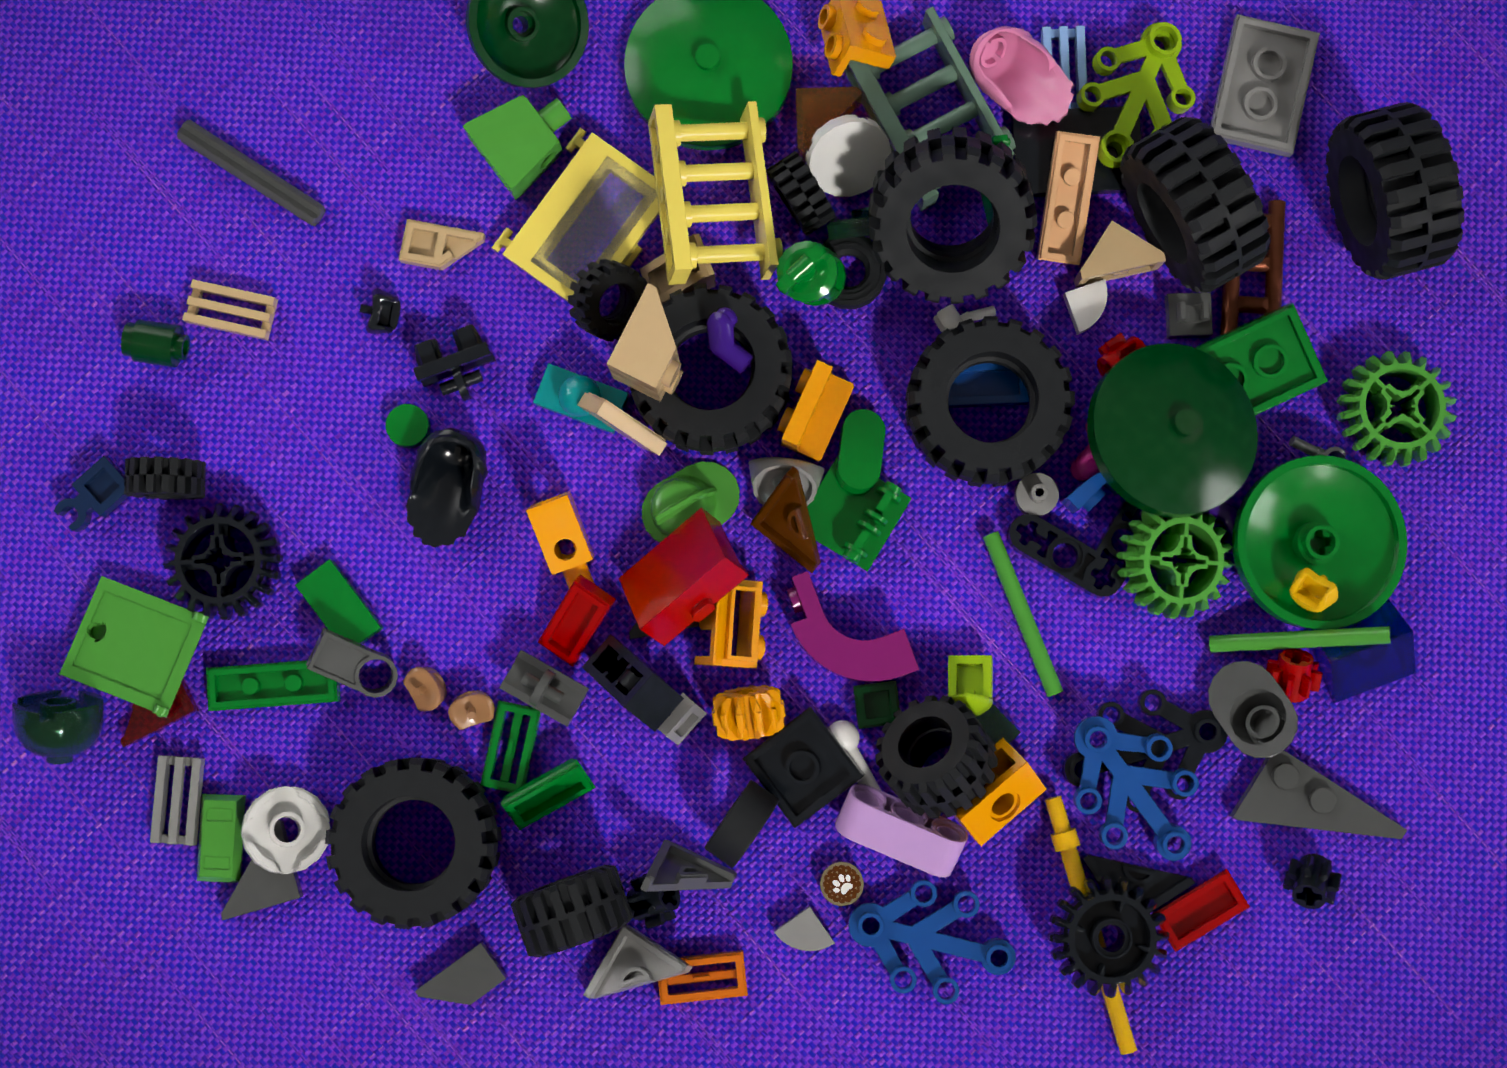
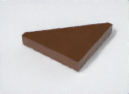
M793 466L785 474L750 524L809 572L813 573L821 563L799 471Z

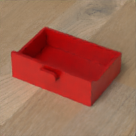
M701 507L620 576L619 581L639 629L665 646L694 621L700 622L715 609L714 604L742 582L749 574L740 564L720 521Z

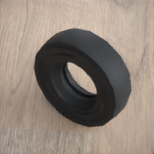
M840 233L828 238L822 244L824 247L836 253L840 258L843 256H854L865 267L863 280L853 287L844 286L840 295L829 304L839 309H858L870 304L880 294L886 280L884 262H877L873 252V241L858 233Z

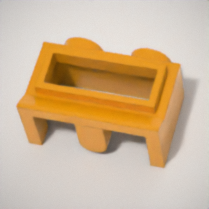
M743 580L715 603L714 611L699 622L701 630L711 631L710 656H695L694 665L757 669V662L763 658L765 653V639L763 635L759 634L760 618L765 616L768 609V596L766 592L762 591L763 582ZM736 590L740 591L737 648L736 656L731 655L735 594Z

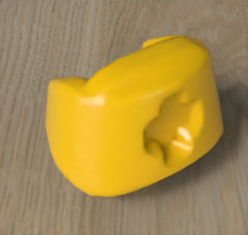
M1310 568L1298 571L1289 589L1291 598L1299 606L1315 613L1322 612L1338 599L1336 584L1328 581L1325 575L1319 576Z

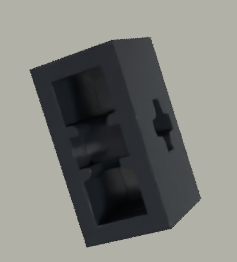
M611 634L582 666L624 708L654 732L684 699L647 664Z

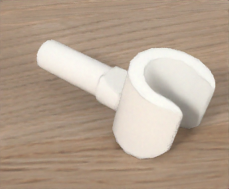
M951 304L938 311L933 319L941 332L947 328L951 331L958 326L959 322L971 318L973 321L983 319L984 316H996V309L994 306H989L970 312L967 311L960 315L955 306Z

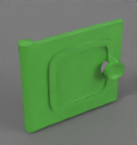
M101 576L59 674L151 710L157 717L167 718L209 616L203 615L202 611L191 612L186 608Z

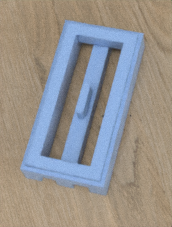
M1059 26L1058 29L1042 27L1041 44L1044 45L1051 55L1052 40H1059L1060 67L1069 80L1068 40H1074L1077 95L1078 91L1087 83L1085 26H1076L1075 29H1068V26ZM1085 92V97L1087 98V100H1088V92ZM1077 102L1070 103L1068 109L1080 107Z

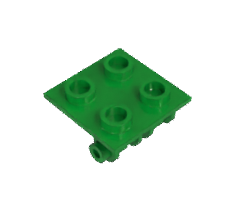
M836 457L819 485L814 500L807 506L815 540L868 572L912 498L902 493V489L889 481L885 483L878 479L870 491L863 494H853L844 490L836 478Z

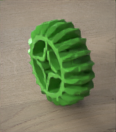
M1387 351L1382 354L1381 360L1373 355L1365 360L1366 367L1358 365L1352 369L1354 379L1348 378L1342 383V387L1349 394L1339 396L1336 401L1341 406L1347 407L1346 411L1337 414L1336 419L1342 422L1349 421L1350 427L1342 431V436L1349 437L1354 434L1357 437V440L1352 445V450L1358 451L1366 446L1368 447L1366 460L1373 461L1381 454L1382 466H1391L1396 460L1400 467H1406L1411 464L1412 458L1419 463L1427 459V451L1435 453L1441 449L1438 439H1447L1452 433L1444 424L1454 422L1457 417L1452 412L1446 411V407L1454 405L1457 399L1451 396L1445 397L1443 391L1451 387L1452 382L1443 381L1438 383L1435 379L1440 375L1441 368L1434 367L1426 371L1427 357H1420L1412 364L1410 352L1404 351L1396 358L1393 351ZM1397 377L1406 380L1412 385L1401 391L1394 388L1390 383L1385 385L1379 378ZM1367 394L1370 395L1368 400L1372 403L1375 410L1374 418L1371 422L1366 411ZM1421 397L1424 400L1426 408L1425 419L1422 417L1418 409V403ZM1406 398L1400 405L1402 410L1398 413H1401V415L1386 420L1392 414L1390 408L1395 406L1392 403ZM1393 427L1402 434L1408 433L1414 440L1411 442H1396L1385 438L1381 433Z
M1141 511L1142 521L1132 520L1128 523L1134 534L1120 537V540L1128 545L1127 551H1121L1116 554L1118 559L1126 560V567L1121 568L1117 574L1120 577L1130 578L1123 589L1127 593H1136L1133 602L1137 606L1145 607L1147 605V611L1152 615H1160L1162 613L1165 618L1175 619L1180 614L1181 617L1189 618L1194 616L1195 609L1197 611L1209 609L1208 599L1217 600L1221 598L1216 587L1217 584L1226 585L1230 582L1226 576L1222 575L1223 569L1231 568L1234 565L1231 561L1224 560V553L1233 547L1229 543H1221L1220 541L1227 530L1222 527H1214L1217 517H1214L1212 514L1203 515L1201 513L1190 517L1171 518ZM1161 534L1160 544L1151 551L1155 540ZM1192 538L1197 545L1199 554L1193 548ZM1176 555L1177 558L1186 559L1187 562L1173 564L1169 561H1163L1162 558ZM1150 566L1157 572L1158 583L1155 582L1152 576ZM1197 570L1193 581L1188 585L1190 576Z

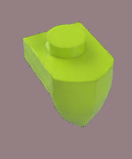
M948 655V696L952 697L955 703L960 700L966 704L975 716L986 712L993 704L992 655Z

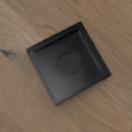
M813 705L789 722L781 731L776 732L742 758L763 787L779 799L778 807L794 828L865 775L848 751L835 738L831 729Z

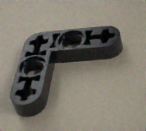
M1123 500L1095 550L1033 514H1023L1014 519L1008 527L1007 540L1016 552L1087 594L1103 598L1116 593L1126 577H1120L1117 574L1121 568L1119 565L1114 564L1107 575L1109 580L1112 581L1111 586L1103 585L1097 589L1094 586L1096 579L1091 575L1092 570H1102L1109 559L1100 556L1103 550L1110 558L1124 562L1123 567H1126V560H1120L1116 556L1118 552L1114 549L1111 539L1114 532L1119 529H1125L1132 535L1134 534L1128 524L1129 522L1123 521L1122 517L1125 514L1129 519L1133 518L1139 508ZM1029 523L1035 526L1034 535L1042 540L1047 539L1048 533L1055 536V539L1046 547L1043 557L1037 554V551L1042 547L1038 543L1029 541L1023 545L1019 542L1021 534L1016 531L1017 526L1024 528ZM1067 544L1074 549L1076 560L1072 567L1061 568L1055 564L1053 551L1057 545Z

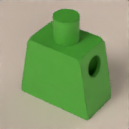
M522 95L463 125V128L470 141L514 199L517 200L562 154L561 144L553 132L572 118L558 98L537 112L529 100Z

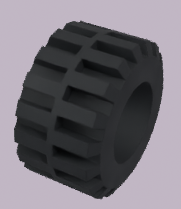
M932 695L925 696V700L922 703H919L917 699L909 702L908 709L903 712L899 709L893 714L895 719L892 723L886 722L882 728L885 736L877 740L876 747L880 752L875 755L876 764L880 767V775L907 808L910 807L914 813L920 816L926 813L929 818H939L941 812H944L947 817L957 815L956 809L963 807L966 811L974 806L971 801L976 796L981 799L986 794L985 784H992L995 778V774L991 770L998 765V758L994 753L996 751L994 742L974 713L960 700L955 703L952 697L943 695L938 701ZM950 746L948 752L940 761L931 766L923 767L925 761L932 753L940 748Z
M612 865L598 866L549 883L518 896L511 903L527 954L534 957L551 955L597 939L622 928L633 918L617 868Z

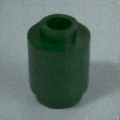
M139 319L136 323L127 322L124 326L121 337V351L124 356L131 357L134 362L177 367L180 361L186 360L188 356L190 338L184 334L181 325Z

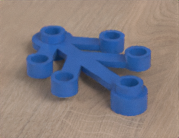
M1090 716L1082 720L1074 732L1075 747L1084 756L1079 788L1073 795L1075 807L1084 814H1094L1100 809L1102 797L1096 788L1101 763L1103 762L1112 774L1105 823L1099 829L1101 842L1110 849H1120L1126 844L1128 832L1123 824L1127 798L1129 797L1155 832L1153 836L1155 850L1162 857L1170 861L1183 859L1191 849L1190 835L1181 826L1170 823L1142 785L1172 789L1178 795L1188 797L1193 795L1198 789L1199 781L1197 776L1184 768L1167 771L1127 765L1116 751L1141 752L1154 761H1165L1171 756L1173 745L1162 734L1155 733L1149 736L1120 733L1117 732L1111 721L1101 716ZM1095 731H1102L1104 734V741L1099 746H1092L1090 744V736ZM1156 740H1162L1165 744L1164 751L1159 755H1153L1151 752V746ZM1188 775L1191 782L1189 787L1185 790H1179L1177 787L1179 777ZM1088 792L1093 793L1095 797L1094 803L1090 807H1082L1080 804L1082 795ZM1111 828H1119L1120 837L1115 842H1108L1106 839V834ZM1174 836L1180 837L1181 846L1179 849L1170 851L1167 846L1169 839Z
M925 879L915 881L909 891L883 907L876 903H864L853 910L848 922L852 938L864 947H874L890 974L889 981L892 988L898 993L905 994L912 991L916 986L917 979L914 971L902 964L889 939L909 945L932 983V993L935 999L942 1004H951L956 1001L959 996V986L952 977L946 975L932 950L979 961L989 973L994 975L1008 973L1016 961L1013 947L1004 939L991 938L982 944L937 932L960 917L969 918L978 912L980 907L979 899L969 890L957 892L951 902L912 926L894 921L917 905L928 907L935 902L937 890L930 881ZM921 885H927L931 889V896L926 901H919L915 896L916 889ZM971 896L973 898L974 905L970 911L963 912L958 908V901L961 897ZM873 917L878 920L879 927L876 932L866 933L862 929L863 921L866 918ZM998 949L1005 951V962L1001 965L992 964L991 954ZM901 971L908 972L911 976L910 983L905 987H900L895 983V976ZM943 982H949L953 985V993L947 998L939 996L937 992L939 985Z

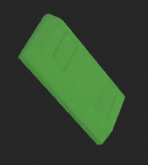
M202 794L197 881L239 883L243 854L241 828L245 814L246 795Z

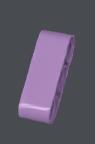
M855 784L850 788L835 822V828L845 838L937 877H948L951 875L968 840V833L959 824L942 816H939V818H929L926 813L920 816L914 813L910 807L907 808L899 798L865 784Z

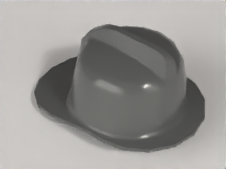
M1250 661L1233 662L1222 667L1213 677L1208 689L1209 705L1215 718L1233 744L1243 754L1254 758H1270L1283 752L1292 743L1298 730V715L1292 702L1277 681L1264 667Z

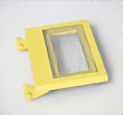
M579 128L565 147L570 153L575 148L579 151L512 241L509 239L513 231L506 227L491 247L497 253L502 247L506 250L503 252L505 258L567 302L568 296L574 295V290L570 289L572 281L578 283L580 278L577 276V273L581 269L586 272L589 271L587 264L591 262L599 264L600 259H607L631 267L642 251V248L637 243L659 215L655 176L593 132L584 141L582 138L587 132L582 128Z

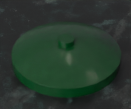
M1172 343L1155 344L1128 354L1114 364L1101 378L1094 390L1088 409L1087 433L1089 445L1102 476L1124 500L1154 515L1171 518L1190 517L1219 506L1241 488L1255 461L1258 442L1257 423L1246 391L1234 374L1220 361L1190 346Z

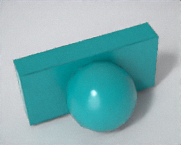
M548 363L533 403L536 406L614 434V429L577 406L584 393L590 392L624 410L629 394L595 381L588 376L579 375Z

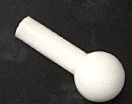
M846 720L832 723L829 728L833 735L865 774L857 783L881 790L857 747L860 736L856 726Z

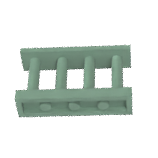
M933 6L925 10L922 23L925 31L894 46L896 58L891 67L933 45L946 67L894 94L891 92L884 94L877 81L880 78V73L887 69L850 60L844 70L869 118L876 121L887 135L891 152L894 150L901 154L904 151V142L913 136H916L919 142L928 139V130L940 128L941 135L952 130L953 127H958L974 118L980 130L991 135V139L993 136L1007 134L1011 141L1009 148L1012 150V156L1015 154L1013 149L1016 148L1010 131L1006 126L1000 127L952 42L955 39V35L949 21L945 16L939 18ZM952 82L956 84L965 104L914 131L910 128L904 130L897 117L901 114L900 110ZM941 187L928 192L918 200L916 204L920 211L936 204L939 196L937 189Z

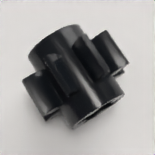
M1307 854L1299 861L1293 858L1290 860L1289 869L1285 874L1283 889L1293 890V901L1298 905L1309 909H1316L1322 907L1325 902L1334 903L1336 892L1340 888L1342 875L1332 872L1331 860L1321 855Z
M646 873L630 881L633 888L628 891L626 897L634 920L645 919L646 928L649 929L663 925L664 922L676 918L673 910L677 909L680 904L679 890L654 892L641 890L640 888L647 875Z

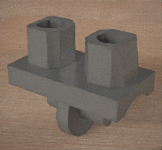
M520 650L514 664L499 687L567 727L570 725L590 689L523 650Z

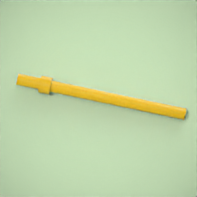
M1061 795L1045 799L1054 831L1050 836L1055 852H1060L1070 887L1078 888L1084 895L1086 893L1084 887L1086 877L1077 847L1080 846V841L1076 828H1071ZM1101 930L1099 933V943L1101 947L1106 948ZM1102 984V995L1120 1054L1133 1053L1137 1051V1047L1118 984L1114 998H1108L1105 995Z

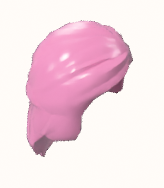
M1001 26L987 31L976 40L970 52V73L982 92L988 95L1002 109L1009 112L1015 120L1030 125L1043 124L1048 126L1051 121L1059 123L1067 115L1069 105L1074 97V94L1071 93L1074 84L1068 79L1044 45L1033 39L1030 32L1016 27Z

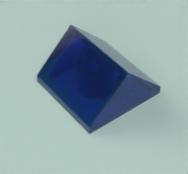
M1389 599L1366 619L1337 629L1390 626L1391 644L1311 648L1316 661L1319 663V669L1323 673L1322 677L1333 703L1416 673L1413 630Z

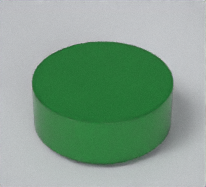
M399 405L389 413L386 419V432L389 438L401 447H418L430 434L431 424L427 414L415 405Z

